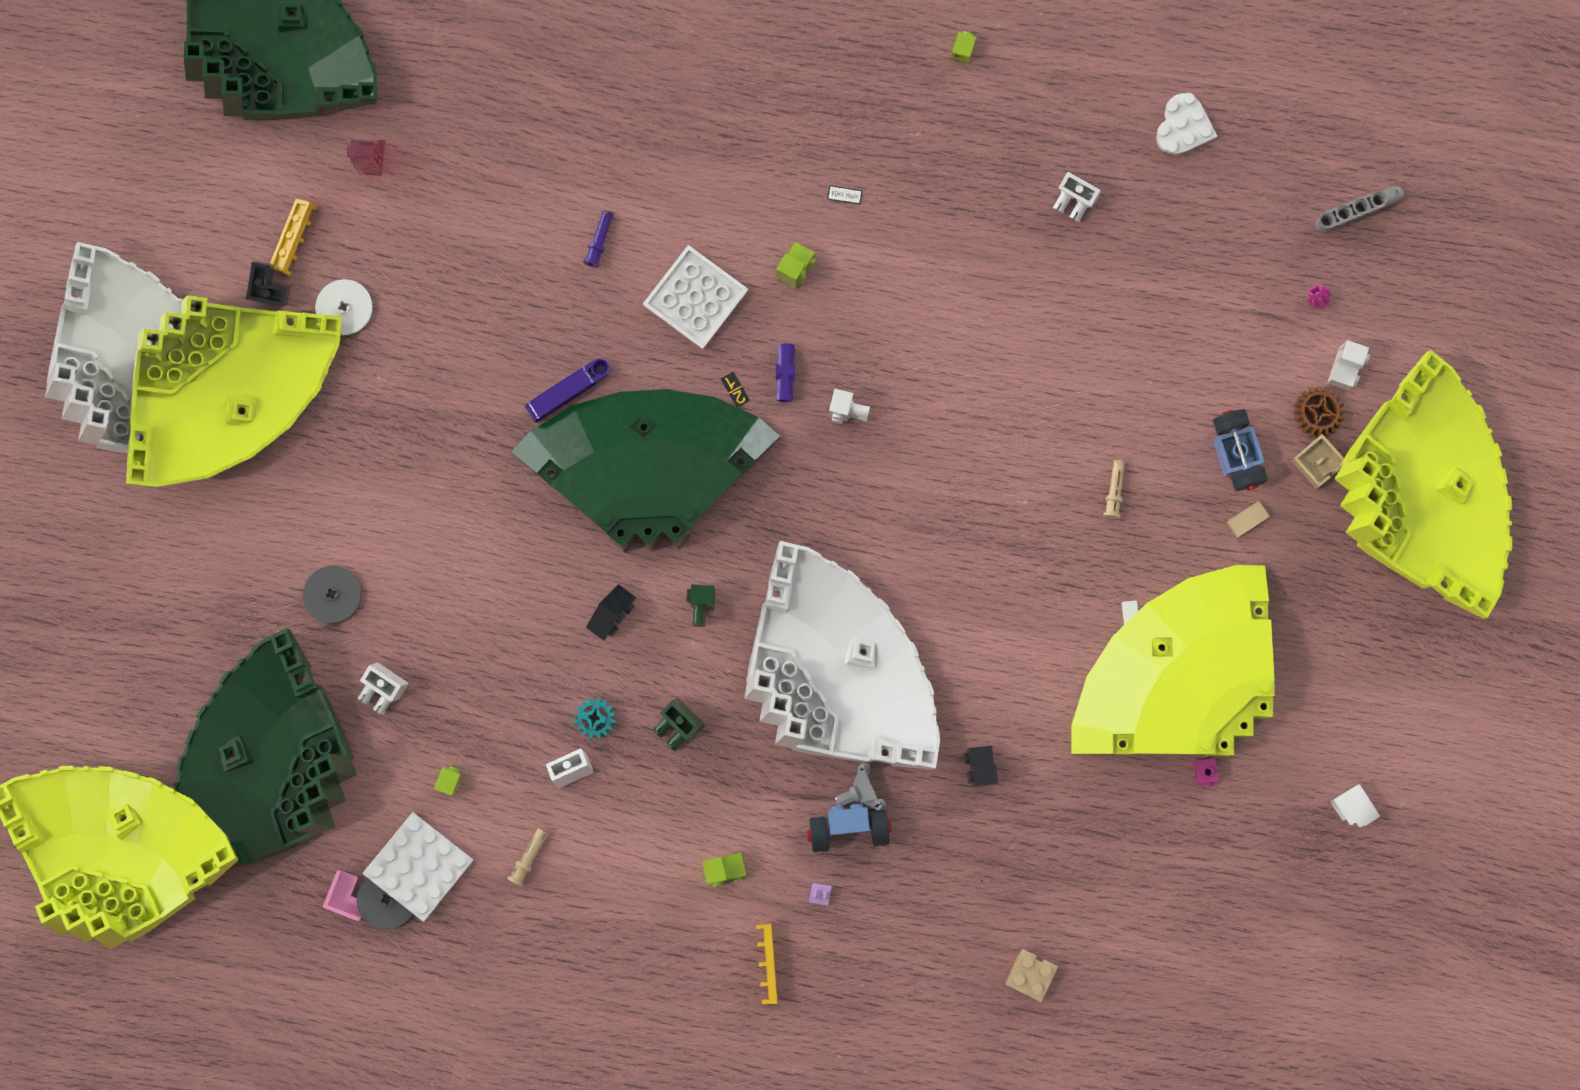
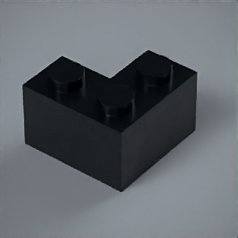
M253 261L251 263L246 299L284 307L288 305L291 286L272 283L275 264Z
M618 584L599 603L586 628L603 641L609 635L613 637L619 629L617 624L620 625L626 617L625 614L629 615L635 608L633 603L637 597Z
M992 745L968 748V753H964L965 763L969 764L970 771L967 772L968 784H972V788L998 784Z

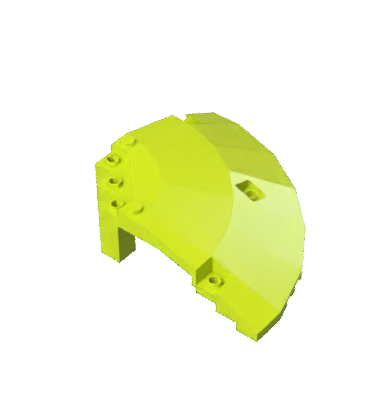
M188 295L182 300L181 314L165 312L160 316L159 330L146 328L141 330L138 336L133 375L126 484L160 487L207 479L252 458L294 424L299 415L320 391L330 364L339 347L342 317L207 303L208 298ZM287 319H292L293 325H288ZM169 324L172 325L173 329H168ZM147 340L151 342V345L146 344ZM239 408H243L245 410V413L243 415H240L238 413ZM137 434H141L143 436L142 441H138L136 439Z
M1429 350L1398 385L1399 388L1392 400L1383 403L1340 464L1341 469L1335 480L1349 490L1340 506L1354 516L1345 533L1358 542L1357 546L1372 558L1423 589L1432 587L1444 596V600L1485 619L1488 618L1501 596L1504 584L1503 575L1505 569L1508 568L1507 558L1509 552L1512 551V537L1510 536L1512 521L1509 520V511L1512 510L1511 496H1508L1506 484H1508L1506 471L1505 468L1502 469L1500 459L1502 452L1498 443H1495L1491 433L1493 431L1486 424L1485 418L1487 417L1482 406L1477 405L1471 397L1472 393L1470 390L1464 388L1460 382L1462 379L1453 367Z
M1235 565L1188 578L1146 603L1114 634L1086 676L1071 724V754H1183L1224 758L1233 756L1234 738L1245 739L1253 736V719L1265 720L1273 717L1274 661L1271 620H1268L1269 596L1265 566ZM1256 608L1262 610L1261 615L1256 614ZM1160 644L1165 646L1164 651L1158 649ZM1120 741H1125L1126 746L1124 748L1119 746Z
M60 766L59 769L51 771L43 770L38 774L15 777L0 785V818L4 827L8 829L13 844L22 853L44 899L43 903L35 906L43 925L61 936L70 932L85 943L94 938L110 950L127 940L132 942L195 900V891L206 885L210 886L238 861L227 835L192 799L151 777L147 778L136 773L120 771L113 767L90 768L84 766V768ZM127 816L126 820L122 822V818ZM198 878V882L193 884L194 879Z

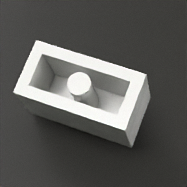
M582 749L546 764L551 780L558 788L594 773L589 758Z

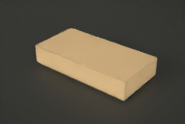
M1258 501L1226 523L1238 538L1270 516L1260 501Z

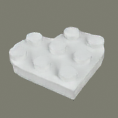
M1182 93L1175 95L1167 103L1164 114L1166 120L1161 123L1157 130L1156 141L1163 152L1177 156L1213 141L1218 136L1198 99L1192 93Z

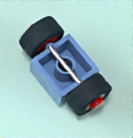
M1245 409L1225 411L1222 413L1223 415L1213 419L1217 435H1222L1216 437L1213 440V444L1224 477L1231 475L1235 491L1257 489L1259 485L1268 481L1264 466H1262L1265 461L1254 427L1243 429L1250 425Z
M862 804L851 805V809L843 810V806L831 807V811L827 812L828 831L825 816L810 818V830H807L808 842H812L813 853L829 851L828 837L832 835L868 831L871 833L873 846L889 845V833H892L891 821L887 820L886 810L870 811L869 826L867 807H863Z

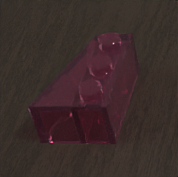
M367 138L351 140V146L347 148V157L350 158L351 163H353L354 168H356L359 174L382 176L385 140Z

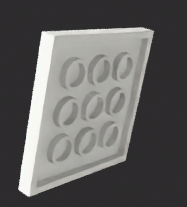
M688 245L644 301L643 306L704 350L749 289Z
M412 812L362 874L421 921L425 922L474 860Z

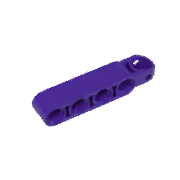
M601 358L595 359L529 401L525 408L534 422L543 420L608 376L610 373L609 363Z

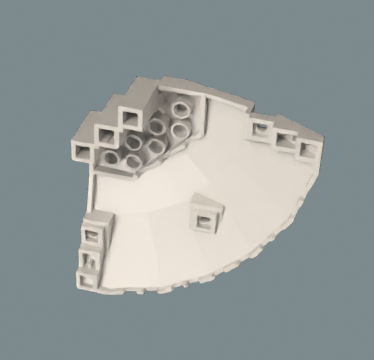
M77 242L67 280L65 299L59 316L47 377L45 398L64 401L62 419L81 423L78 441L95 444L96 448L128 453L133 375L139 332L144 328L159 330L160 316L165 312L181 314L182 299H178L171 293L172 290L170 288L167 289L153 273L145 272L136 267V264L119 258V255L106 248ZM72 294L78 295V298H74ZM169 324L168 329H173L171 324ZM147 340L146 344L151 345V342ZM137 434L136 439L138 441H142L143 436L141 434Z
M780 541L768 582L766 601L761 609L749 662L744 699L763 703L759 722L777 725L775 745L789 747L794 751L869 764L872 761L891 764V766L936 769L940 735L936 722L937 712L936 707H934V690L930 680L928 681L925 675V668L921 665L915 644L911 643L902 625L891 614L889 606L880 598L878 599L869 587L864 586L852 571H847L838 566L836 562L823 558L821 554L809 547ZM773 592H778L779 597H775ZM861 649L865 651V655L860 654ZM882 750L887 752L886 757L882 755Z

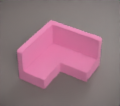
M337 870L323 908L356 921H363L357 907V898L352 896L359 877L342 870Z

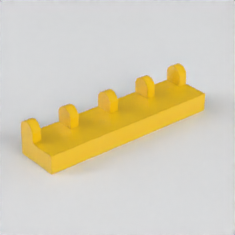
M295 199L270 262L275 264L274 271L290 276L291 272L288 269L292 260L296 261L297 256L294 254L298 244L304 241L301 237L305 227L311 224L308 221L312 210L316 211L317 209L312 203Z
M772 924L756 925V929L764 928L765 942L757 943V947L765 946L766 962H759V967H767L768 982H760V986H768L769 999H763L762 1004H777Z

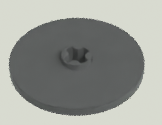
M326 566L318 569L308 578L303 590L304 604L308 612L317 620L325 623H339L351 617L357 610L361 601V587L356 577L347 569L339 566ZM330 590L337 592L334 595L335 599L327 596L330 594Z
M367 878L360 886L357 895V907L362 918L369 925L383 930L394 929L407 922L413 913L394 898L390 900L389 905L381 903L384 895H387V897L391 896Z

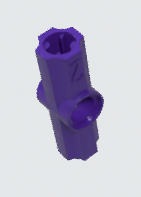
M778 344L776 401L783 403L793 402V382H795L794 344Z

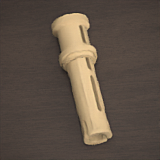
M1122 460L1113 461L1109 495L1105 498L1107 505L1103 516L1110 519H1120L1121 516L1119 509L1123 499L1120 495L1126 464Z
M537 828L520 861H516L512 874L507 877L508 880L521 887L523 886L522 882L527 873L531 871L532 867L530 866L548 833Z

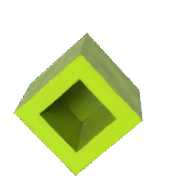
M963 31V33L958 32L951 58L969 64L976 36L967 31Z
M450 765L448 768L442 767L434 789L450 796H455L463 776L458 773L460 769Z

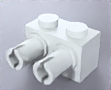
M1067 172L1058 187L1061 190V194L1053 208L1064 213L1071 198L1077 199V204L1069 217L1075 218V221L1080 222L1086 209L1094 207L1102 191Z
M834 389L829 409V418L832 419L831 421L840 424L843 421L847 422L850 417L867 422L870 406L853 403V393Z
M378 662L370 664L360 680L365 684V687L358 696V700L369 704L376 691L381 697L373 709L374 711L379 710L377 713L384 715L389 704L401 698L409 683Z

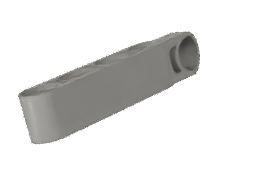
M1393 186L1326 211L1316 220L1315 228L1320 233H1327L1377 213L1383 208L1400 202L1404 198L1403 189ZM1373 199L1380 200L1381 205H1376ZM1356 206H1361L1364 212H1359ZM1339 212H1343L1347 218H1340ZM1321 219H1326L1329 222V226L1323 225Z

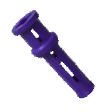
M607 210L602 211L593 242L588 245L589 251L586 259L583 260V263L593 268H599L600 266L599 260L601 254L605 251L603 244L614 216L610 211L608 215Z

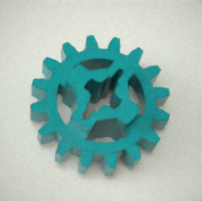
M591 697L589 698V703L584 700L582 701L583 707L577 706L579 713H574V716L578 717V720H575L574 724L580 725L577 728L578 731L584 730L582 734L584 737L589 734L590 739H593L594 735L600 739V734L603 733L605 736H608L606 731L613 730L610 725L616 723L612 719V717L616 716V713L610 712L613 708L612 705L606 707L608 701L605 700L603 703H600L601 700L598 697L596 702H594ZM593 706L590 712H584L588 707ZM601 707L605 709L608 717L601 714ZM595 713H597V716L600 718V720H596V722L593 724V721L590 719V717L594 716ZM582 720H586L589 723V730L585 728ZM606 724L604 728L596 731L598 726Z

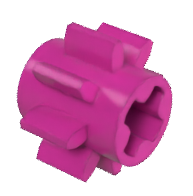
M1317 285L1310 289L1307 301L1315 309H1323L1329 305L1332 294L1328 288L1325 289L1324 286Z

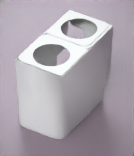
M1360 784L1330 801L1340 818L1347 820L1350 825L1357 823L1359 827L1367 826L1380 817Z

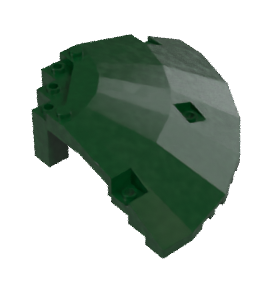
M187 0L186 42H184L186 81L203 82L206 99H223L224 116H242L243 120L265 121L319 116L320 108L339 109V111L377 103V72L371 60L364 34L358 24H355L352 20L350 13H347L341 0Z
M670 389L623 391L572 405L532 429L511 452L604 531L610 540L624 553L637 539L649 550L653 551L664 537L679 550L691 537L690 530L731 485L738 478L740 479L777 442L780 435L759 417L713 396ZM647 425L648 429L646 431H642L641 426ZM743 459L745 461L744 465H739L737 463L738 460ZM550 470L555 471L552 477L548 476ZM651 529L652 533L647 535V532Z
M288 628L261 640L250 650L251 652L244 659L241 658L237 662L238 664L233 669L224 673L218 682L220 683L215 692L210 694L211 698L207 704L203 705L197 713L196 718L198 719L193 730L191 729L185 742L186 748L183 755L179 756L176 770H178L176 782L174 781L173 783L175 791L192 799L227 835L238 861L228 870L241 864H253L322 836V833L335 828L329 809L346 802L340 783L357 776L351 761L354 757L348 740L323 686L315 684L310 670L311 665L293 633ZM306 676V681L303 683L302 679ZM198 878L194 879L193 883L198 882Z

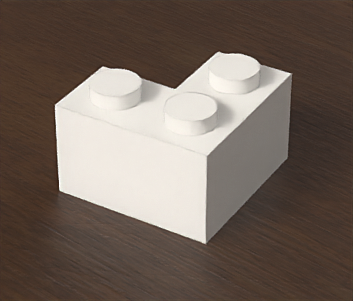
M1347 340L1338 349L1327 383L1348 391L1353 386L1356 387L1360 378L1357 375L1358 371L1367 364L1370 354H1367L1369 347Z

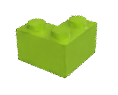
M794 242L789 253H785L776 268V278L795 289L798 285L802 286L807 277V269L811 270L816 262V259H814L815 252Z
M741 852L702 861L707 884H712V887L724 885L725 880L731 879L732 883L742 881L743 876H746Z

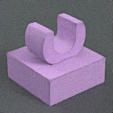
M812 883L809 902L828 906L832 886Z

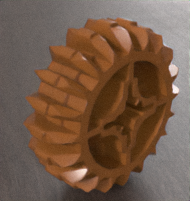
M1320 386L1316 388V392L1313 387L1309 389V393L1303 391L1302 396L1297 397L1298 402H1295L1293 405L1297 408L1293 410V414L1298 415L1294 418V421H1300L1297 428L1303 426L1305 428L1303 430L1304 434L1309 430L1310 437L1314 436L1315 433L1317 438L1321 434L1328 437L1329 432L1334 434L1336 432L1335 428L1339 429L1341 427L1339 422L1344 421V418L1340 416L1345 414L1344 410H1340L1344 403L1338 404V401L1341 399L1340 396L1334 398L1335 391L1328 394V388H1325L1322 392ZM1320 398L1317 405H1306L1308 400ZM1326 402L1329 403V405L1332 408V411L1327 409ZM1320 407L1322 414L1318 417L1315 411ZM1305 411H1306V414H1309V415L1311 416V418H1312L1311 423H1310L1309 420L1306 418ZM1321 419L1332 420L1327 426H1318Z

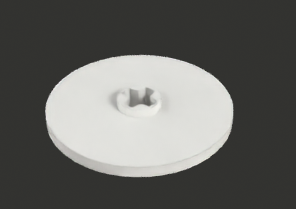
M342 279L331 282L322 289L317 297L315 309L317 315L324 314L342 317L340 335L347 336L359 332L368 324L372 315L373 304L368 291L361 284L352 280ZM343 303L345 305H349L348 307H346L347 311L345 312L343 310H339L342 308L341 304Z

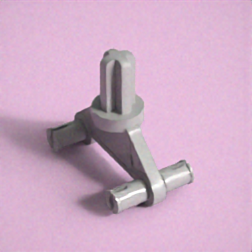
M862 763L859 765L853 786L850 787L849 791L835 797L838 806H844L856 801V803H864L877 811L886 808V801L878 799L868 774L872 770L870 764Z

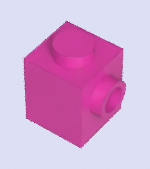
M1215 758L1193 761L1196 784H1202V787L1214 786L1213 782L1219 781Z

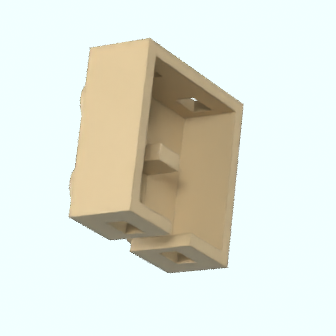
M1321 434L1294 457L1291 462L1317 489L1330 478L1328 474L1332 473L1334 475L1341 469L1340 464L1344 458L1326 437Z
M1021 948L1005 984L1042 1002L1058 966L1044 959L1040 962L1036 960V955Z

